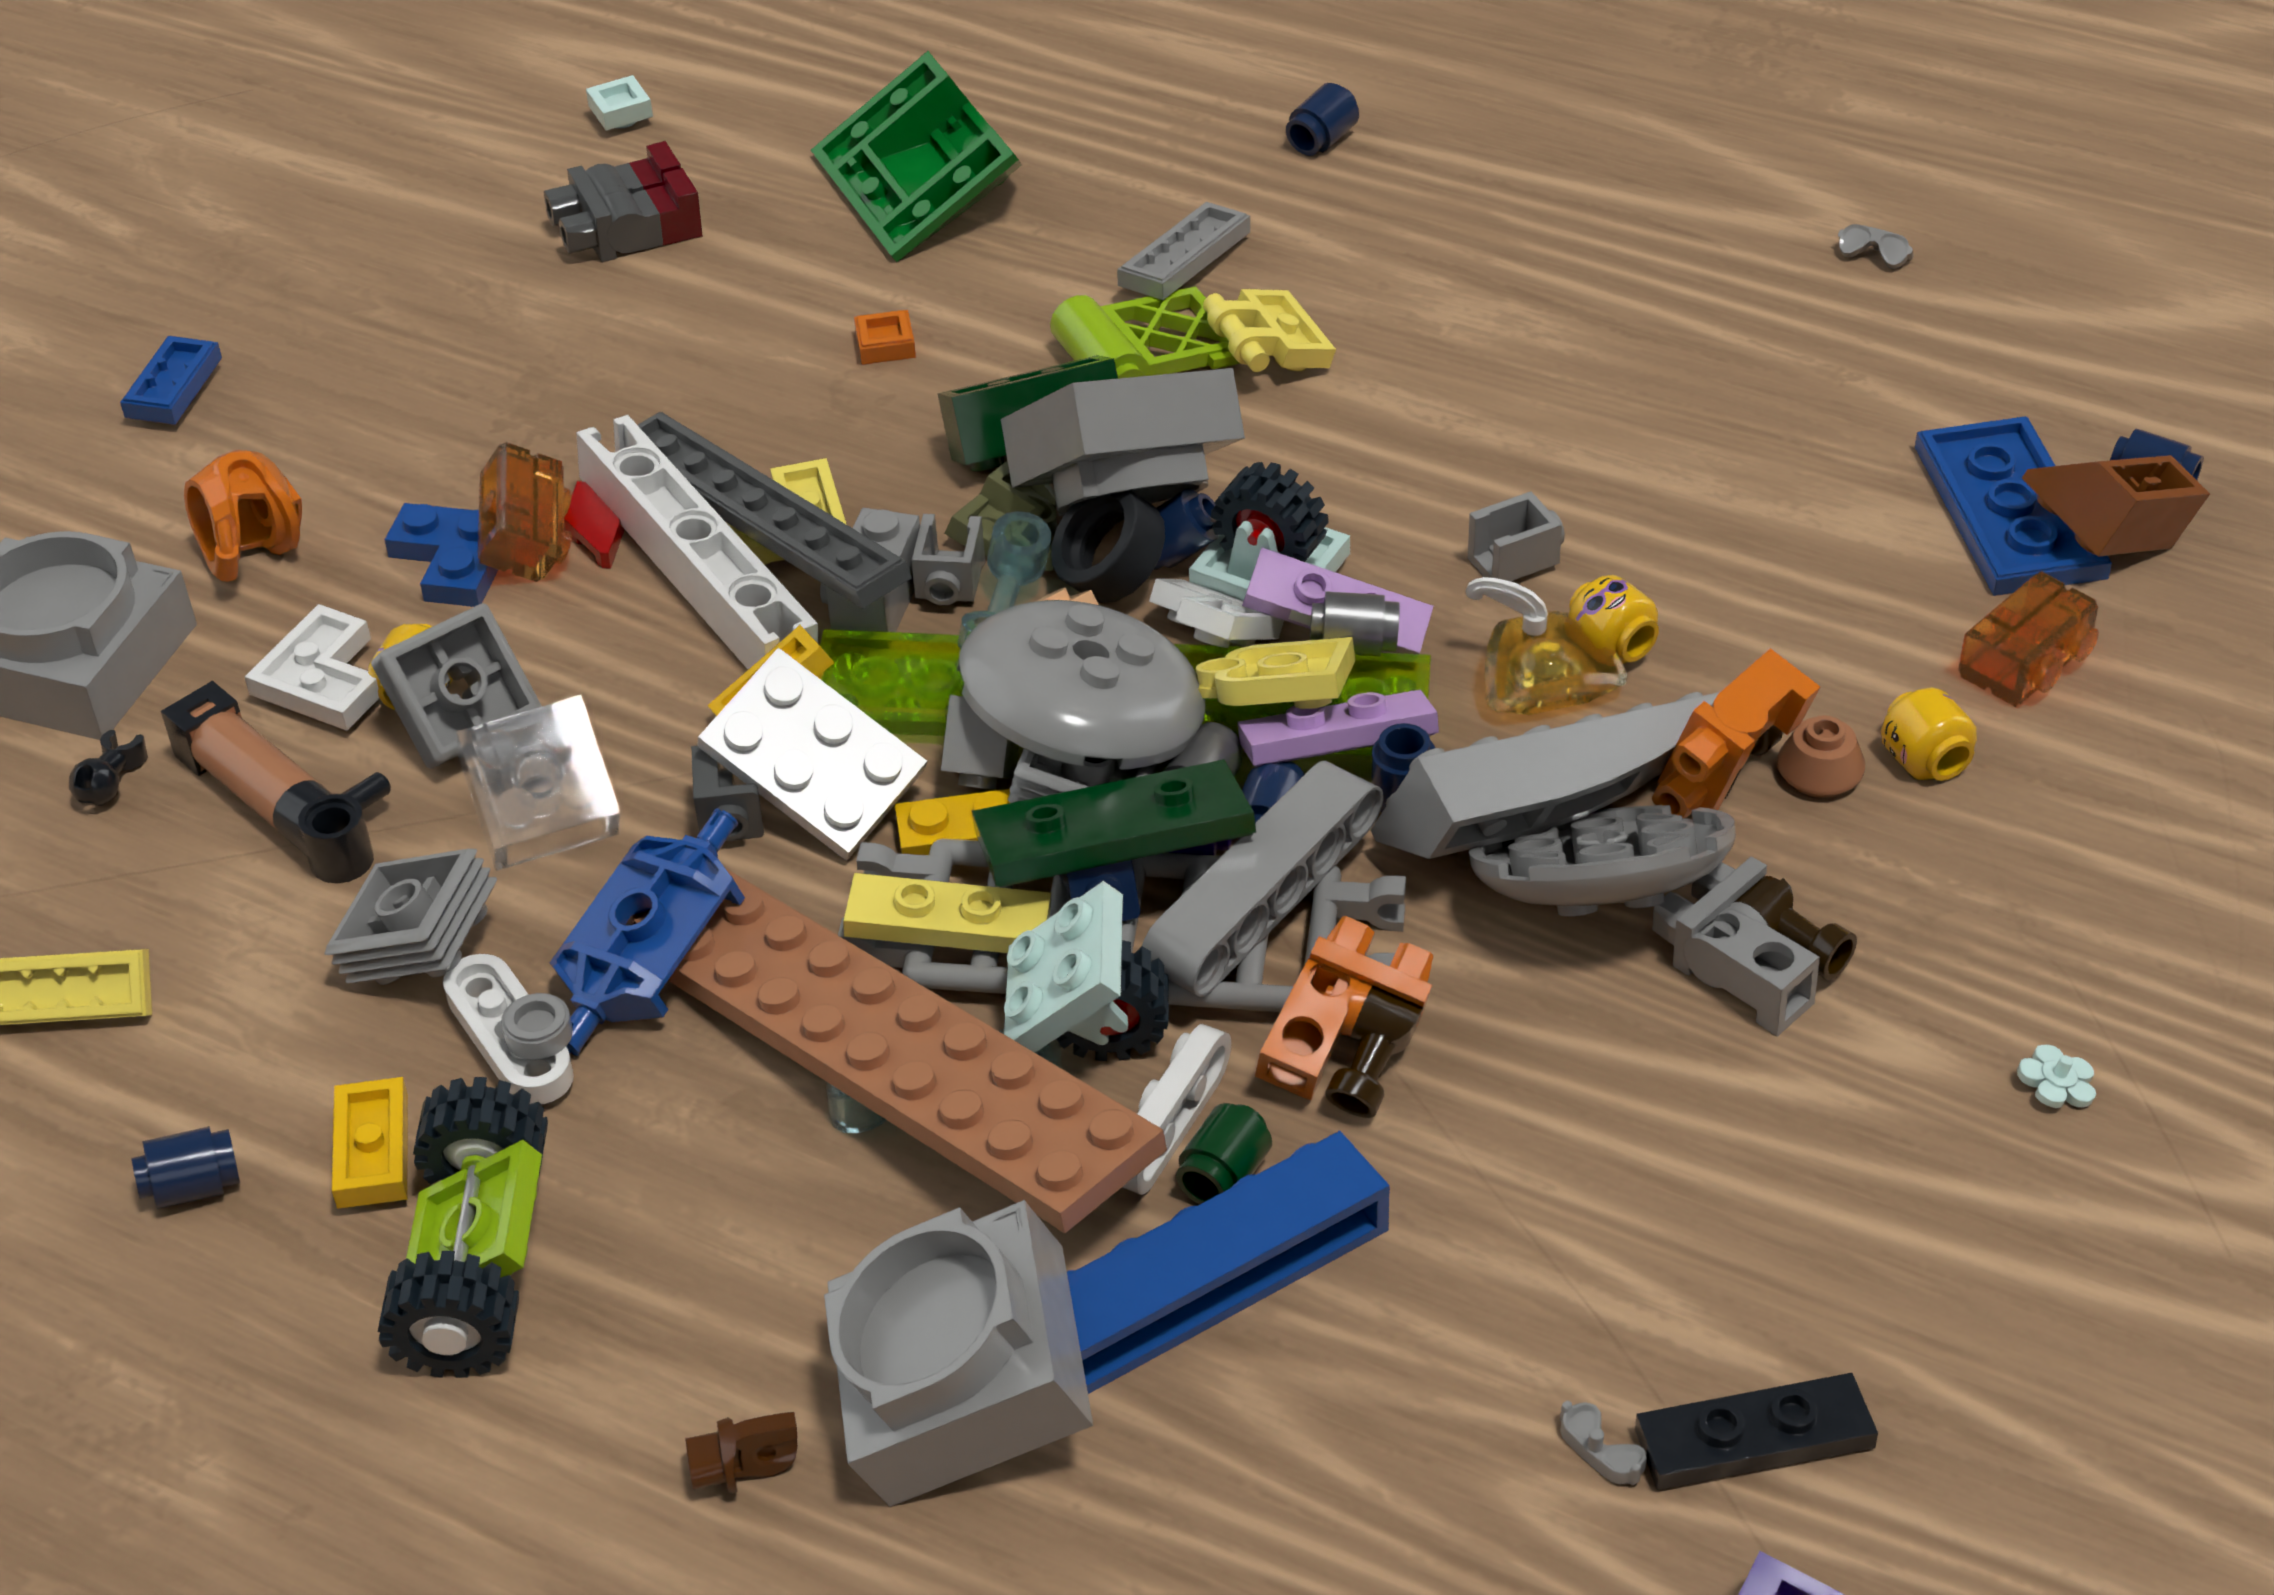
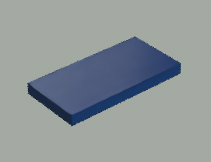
M2028 417L1917 432L1915 450L1993 596L2109 579L2112 565L2109 557H2098L2082 548L2076 541L2075 533L2059 516L2044 509L2037 500V494L2022 479L2027 469L2056 466Z

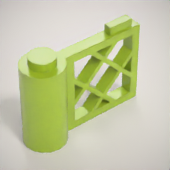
M1196 286L1176 290L1164 300L1147 296L1099 306L1089 296L1076 295L1061 303L1052 314L1050 321L1051 333L1074 361L1096 355L1114 358L1118 379L1173 374L1205 366L1217 369L1240 364L1230 353L1227 338L1218 336L1208 324V314L1203 308V302L1206 297ZM1190 308L1197 316L1191 317L1172 311ZM1137 320L1149 323V325L1145 328L1125 323V321ZM1160 327L1184 332L1186 335L1181 337L1161 332L1159 329ZM1200 336L1220 341L1221 343L1209 344L1197 341L1196 338ZM1150 346L1174 353L1154 357L1148 348Z

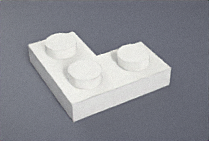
M1156 578L1149 602L1168 608V619L1196 628L1193 636L1195 639L1228 648L1230 642L1242 646H1251L1255 644L1256 640L1279 639L1284 622L1282 619L1242 606L1243 601L1183 579Z
M318 604L245 676L249 695L348 731L379 699V688L376 678L371 677L366 670L347 664L371 640L367 621Z

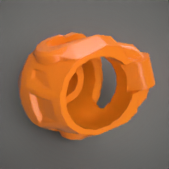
M235 450L223 454L186 481L184 500L189 523L207 565L217 579L229 582L238 577V562L241 551L263 546L271 553L281 555L297 548L300 538L299 527L301 526L302 499L275 463L264 454L247 450Z

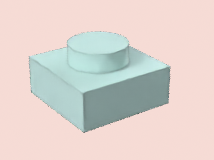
M633 75L586 89L588 106L606 131L614 128H627L637 121L653 117L651 99Z

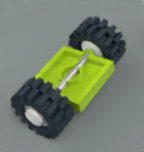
M474 1077L473 1086L471 1087L466 1086L463 1078L451 1080L449 1090L439 1085L433 1089L432 1097L427 1096L423 1102L413 1155H415L414 1164L416 1169H425L423 1178L431 1186L420 1191L418 1194L407 1256L405 1260L398 1264L397 1271L392 1270L388 1276L377 1331L380 1332L379 1342L382 1348L390 1347L388 1355L396 1362L408 1357L406 1368L418 1372L423 1365L432 1367L430 1376L443 1378L444 1369L454 1370L456 1378H468L470 1367H473L479 1375L490 1372L492 1363L500 1366L506 1360V1354L510 1353L519 1303V1291L514 1290L515 1282L510 1275L524 1268L548 1127L547 1117H543L544 1108L539 1101L530 1104V1093L520 1089L513 1095L509 1093L511 1083L502 1080L498 1081L496 1088L486 1087L487 1077Z

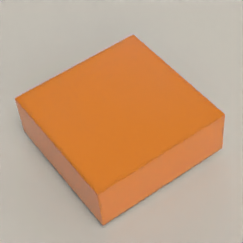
M908 310L854 317L862 365L916 358L915 342Z

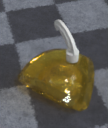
M1489 577L1478 578L1469 582L1465 592L1470 599L1479 600L1483 595H1486L1523 614V616L1501 620L1491 633L1486 651L1484 675L1485 698L1488 707L1496 712L1533 715L1588 703L1626 685L1628 676L1616 650L1606 647L1602 649L1596 648L1582 631V625L1569 617L1568 613L1547 611L1544 601L1533 591L1514 582Z

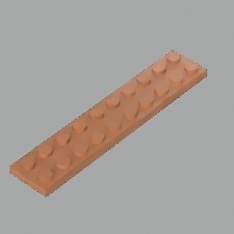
M728 869L726 870L738 885L745 899L740 905L732 903L727 899L722 901L668 980L1014 1202L1018 1203L1025 1200L1038 1217L1063 1233H1067L1167 1151L1162 1128ZM650 910L640 914H633L626 925L629 926L641 922L648 916Z

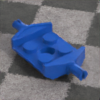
M718 808L714 809L711 817L696 838L685 835L682 840L645 836L632 845L549 962L573 994L570 1000L576 1007V1010L570 1017L573 1034L566 1046L569 1054L572 1052L573 1055L578 1056L597 1025L603 1024L605 1020L619 1022L664 1017L669 1009L658 995L722 901L727 899L732 903L740 905L745 899L732 876L719 861L717 854L733 829L738 826L737 820L730 813L724 810L720 811ZM650 910L648 916L641 922L634 925H626L633 914H640Z

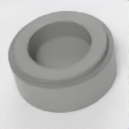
M535 993L523 996L506 1008L501 1019L507 1048L514 1055L523 1059L539 1060L551 1057L568 1045L573 1034L567 1005L563 1000L551 994Z

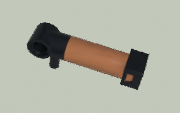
M213 680L161 710L174 756L197 776L208 771L308 857L311 871L316 878L327 883L339 884L355 880L370 869L374 861V853L362 810L390 793L391 785L382 773L375 772L345 792L332 794L242 719L237 700Z

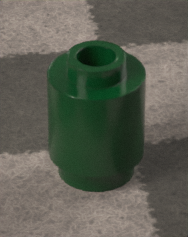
M1223 1103L1215 1106L1179 1156L1180 1168L1176 1172V1180L1181 1190L1190 1199L1198 1204H1202L1230 1189L1241 1178L1254 1174L1272 1147V1137L1263 1117L1253 1108L1242 1104Z

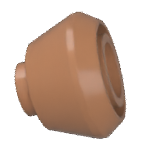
M1823 715L1802 721L1791 733L1778 754L1777 764L1782 777L1793 788L1812 797L1828 798L1838 796L1854 788L1861 781L1865 772V759L1853 729L1843 721L1832 716Z

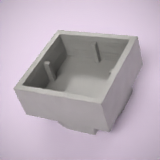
M1233 368L1071 383L1001 419L1012 488L1053 484L1059 516H1064L1073 504L1132 490L1150 504L1167 501L1184 489H1192L1199 492L1209 486L1205 455L1245 438Z
M71 531L50 532L26 537L22 540L5 537L0 542V716L100 740L107 731L113 730L197 625L182 572L176 569L136 561L129 542L88 533Z
M1025 1200L975 1221H971L960 1207L892 1236L872 1250L852 1272L827 1282L828 1293L824 1294L830 1349L837 1365L847 1462L889 1507L1094 1426L1063 1247Z

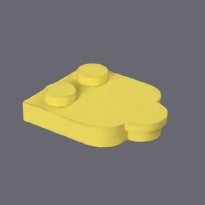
M1353 637L1258 644L1233 650L1225 658L1208 660L1196 666L1199 692L1202 698H1218L1221 704L1231 706L1294 702V706L1299 709H1313L1326 706L1332 702V699L1339 698L1355 663Z

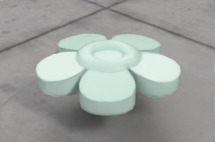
M2037 1046L2032 1058L2022 1059L2017 1067L2019 1079L2028 1086L2038 1087L2035 1097L2047 1106L2061 1108L2066 1100L2073 1106L2084 1108L2089 1106L2096 1096L2095 1089L2089 1084L2094 1076L2093 1067L2082 1058H2071L2070 1056L2063 1055L2061 1050L2055 1046Z

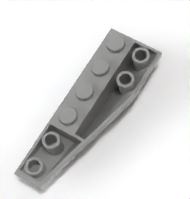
M1693 692L1681 697L1676 702L1653 706L1651 703H1643L1629 709L1625 713L1602 717L1600 714H1592L1578 720L1574 724L1552 729L1548 725H1541L1530 729L1523 735L1501 740L1490 736L1476 741L1469 747L1446 752L1442 748L1428 750L1411 762L1410 771L1397 791L1387 799L1386 808L1374 824L1371 833L1377 842L1430 859L1482 845L1486 846L1512 840L1521 835L1537 834L1548 830L1550 827L1559 826L1585 817L1631 794L1662 774L1693 710L1703 701L1712 706L1720 692L1704 696L1700 692Z

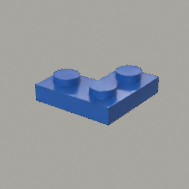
M404 503L385 538V545L389 558L431 562L420 583L425 602L475 607L482 604L517 534L514 514Z

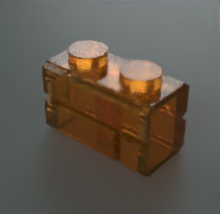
M508 442L499 444L480 472L478 559H480V564L501 571L512 569V574L538 582L545 578L555 563L561 564L565 560L571 546L572 534L564 529V517L569 509L572 493L569 488L564 487V466H562V461L540 453L534 456L530 455V450Z
M2040 571L1964 634L1958 668L1961 678L1983 690L1987 687L1991 688L1992 695L2014 707L2019 704L2021 705L2037 690L2042 693L2048 692L2056 684L2066 664L2072 659L2078 662L2084 661L2095 647L2099 636L2098 629L2094 628L2099 608L2096 599L2073 587L2067 590L2063 582Z

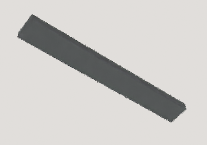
M658 412L638 424L639 428L725 522L858 607L864 609L912 578L904 559L663 412Z

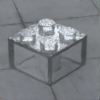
M581 695L456 731L458 757L496 871L619 834L620 810Z

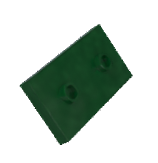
M1225 759L972 811L976 836L995 886L999 887L1245 837L1256 833L1254 811Z

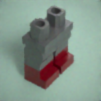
M666 141L647 145V158L615 167L609 164H597L586 171L583 166L567 169L569 185L544 191L547 216L553 226L559 225L563 245L569 254L594 248L601 262L617 259L616 251L632 253L703 237L698 191L684 169L681 168V164Z

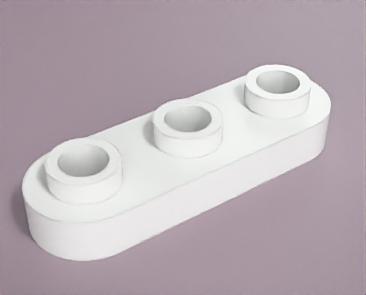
M475 954L462 958L453 970L446 972L443 985L449 1008L498 1079L511 1083L509 1093L514 1095L520 1089H524L531 1094L530 1104L539 1101L541 1105L552 1102L564 1095L570 1088L574 1077L567 1047L551 1057L529 1060L514 1055L506 1046L501 1026L502 1015L512 1002L529 995L509 966L502 959L494 955Z
M1200 1024L1191 1034L1183 1033L1174 1046L1169 1067L1159 1081L1153 1079L1146 1086L1137 1113L1163 1129L1167 1151L1122 1188L1141 1195L1147 1193L1152 1188L1218 1087L1225 1073L1231 1052V1037L1228 1033Z

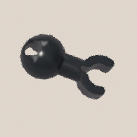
M109 730L104 733L100 739L103 754L99 758H88L74 766L70 773L69 790L76 801L83 804L94 803L95 805L103 806L113 800L119 789L120 780L118 774L120 771L139 767L148 758L143 735H136L130 743L118 746L115 730Z

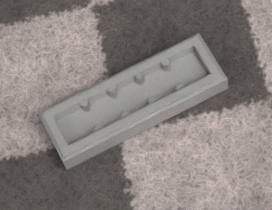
M1205 202L1117 269L1118 286L1164 300L1249 234L1250 215Z

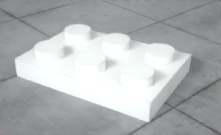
M779 647L698 736L697 747L744 783L757 785L758 792L762 797L846 861L925 771L927 760Z

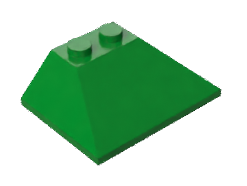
M929 51L924 53L811 149L814 156L896 262L984 198L1022 166L1012 150L971 104Z

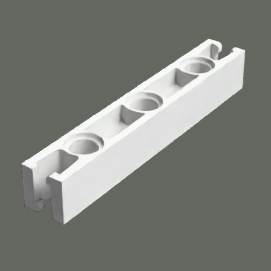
M629 415L613 419L615 452H609L598 442L601 440V434L595 427L576 432L579 478L586 482L620 519L621 526L747 669H750L799 625L818 643V623Z

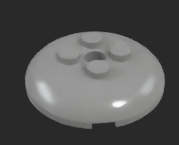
M1045 600L1012 606L979 623L966 638L959 654L957 671L961 672L964 681L962 694L972 710L988 726L1006 739L1034 753L1057 761L1083 766L1085 756L1118 759L1120 769H1133L1158 764L1182 753L1192 741L1203 722L1205 698H1202L1199 692L1196 672L1183 653L1171 641L1147 624L1127 614L1100 605L1068 600Z
M1670 805L1600 809L1585 817L1559 826L1550 827L1548 830L1537 834L1521 835L1503 843L1499 842L1470 848V865L1476 876L1492 890L1508 898L1525 903L1557 906L1558 914L1561 916L1586 915L1597 911V905L1624 902V905L1629 908L1651 907L1662 904L1665 901V892L1684 887L1699 880L1725 859L1735 842V821L1731 815L1725 812L1703 807L1692 810L1693 819H1686L1680 815L1671 814Z

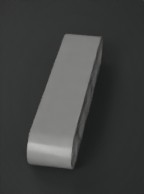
M1327 761L1318 762L1255 823L1256 833L1241 837L1156 920L1149 929L1142 944L1143 947L1151 951V961L1159 958L1163 962L1164 973L1168 975L1170 982L1199 997L1209 994L1368 833L1382 807V789Z

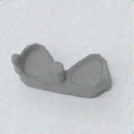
M1859 224L1849 225L1838 233L1840 251L1845 257H1854L1868 247L1873 246L1876 251H1880L1886 266L1896 269L1904 265L1907 259L1912 260L1914 256L1913 249L1909 246L1908 240L1896 233Z
M1569 1400L1565 1401L1562 1404L1560 1413V1432L1566 1443L1610 1482L1620 1485H1635L1638 1483L1640 1475L1646 1468L1647 1456L1645 1449L1635 1444H1603L1604 1432L1601 1430V1412L1597 1406L1587 1402L1572 1406Z

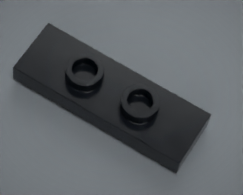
M1853 1372L1637 1413L1635 1421V1431L1641 1447L1646 1451L1647 1464L1657 1491L1875 1449L1878 1431Z

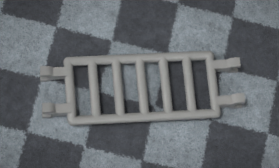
M944 838L933 842L929 855L898 854L885 845L861 842L856 860L857 870H864L863 874L949 882L953 865L988 867L979 841ZM1167 852L1132 860L1139 906L1141 905L1145 877L1184 879L1183 895L1221 856ZM1335 865L1314 887L1305 963L1310 957L1318 936L1327 939L1336 926L1337 918L1341 919L1342 916H1348L1355 920H1368L1372 925L1383 930L1403 932L1406 876H1382L1371 883L1342 882L1341 871ZM990 872L987 886L999 887L995 886ZM1059 875L1054 876L1049 918L1059 912L1070 900L1068 889ZM1013 885L1003 886L1000 888L1013 889ZM842 917L838 936L890 967L903 968L902 974L927 989L1006 994L1008 967H997L1000 952L973 950L970 965L931 962L935 946L844 937V917ZM1138 917L1122 921V940L1131 942V953H1133ZM1267 935L1238 964L1235 982L1221 981L1209 994L1199 997L1169 981V1005L1281 1012L1293 986L1262 984L1268 942ZM1375 953L1367 957L1390 966L1395 953Z

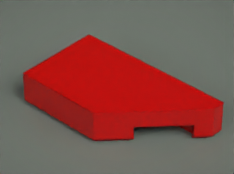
M577 481L563 517L566 534L578 545H585L595 555L596 563L599 566L611 569L625 529L621 526L620 519L586 482Z

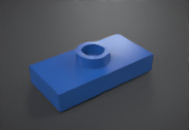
M167 336L121 400L120 404L124 417L176 425L222 359L218 342Z

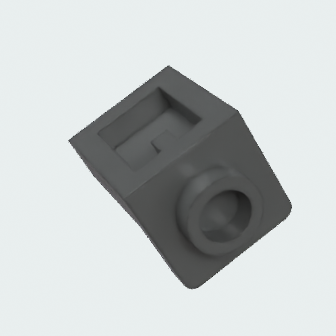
M691 746L693 799L699 833L711 817L714 809L718 808L720 811L724 810L730 813L738 822V826L733 829L726 841L762 837L764 835V825L757 785H735L733 773L726 768L721 769L720 763L699 747Z

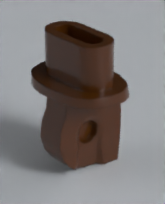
M794 1412L752 1418L733 1424V1420L727 1417L717 1421L718 1432L685 1438L693 1489L696 1490L727 1483L729 1494L738 1492L736 1481L738 1477L773 1476L786 1470L795 1461L798 1447L797 1424Z

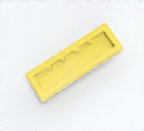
M854 873L843 920L844 937L1008 953L1009 945L1021 933L1033 930L1049 919L1051 893Z
M149 949L0 958V1025L152 1015Z

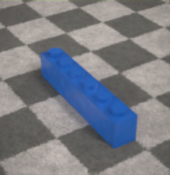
M1338 1131L1317 1143H1309L1300 1147L1289 1158L1259 1174H1251L1241 1178L1230 1189L1198 1206L1184 1208L1170 1221L1138 1238H1129L1120 1242L1111 1252L1077 1270L1067 1271L1088 1394L1389 1231L1390 1185L1341 1131Z

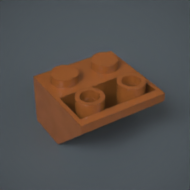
M2171 455L2027 469L2022 477L2027 485L2037 494L2039 504L2050 513L2059 516L2075 533V539L2078 544L2098 557L2171 549L2210 495Z

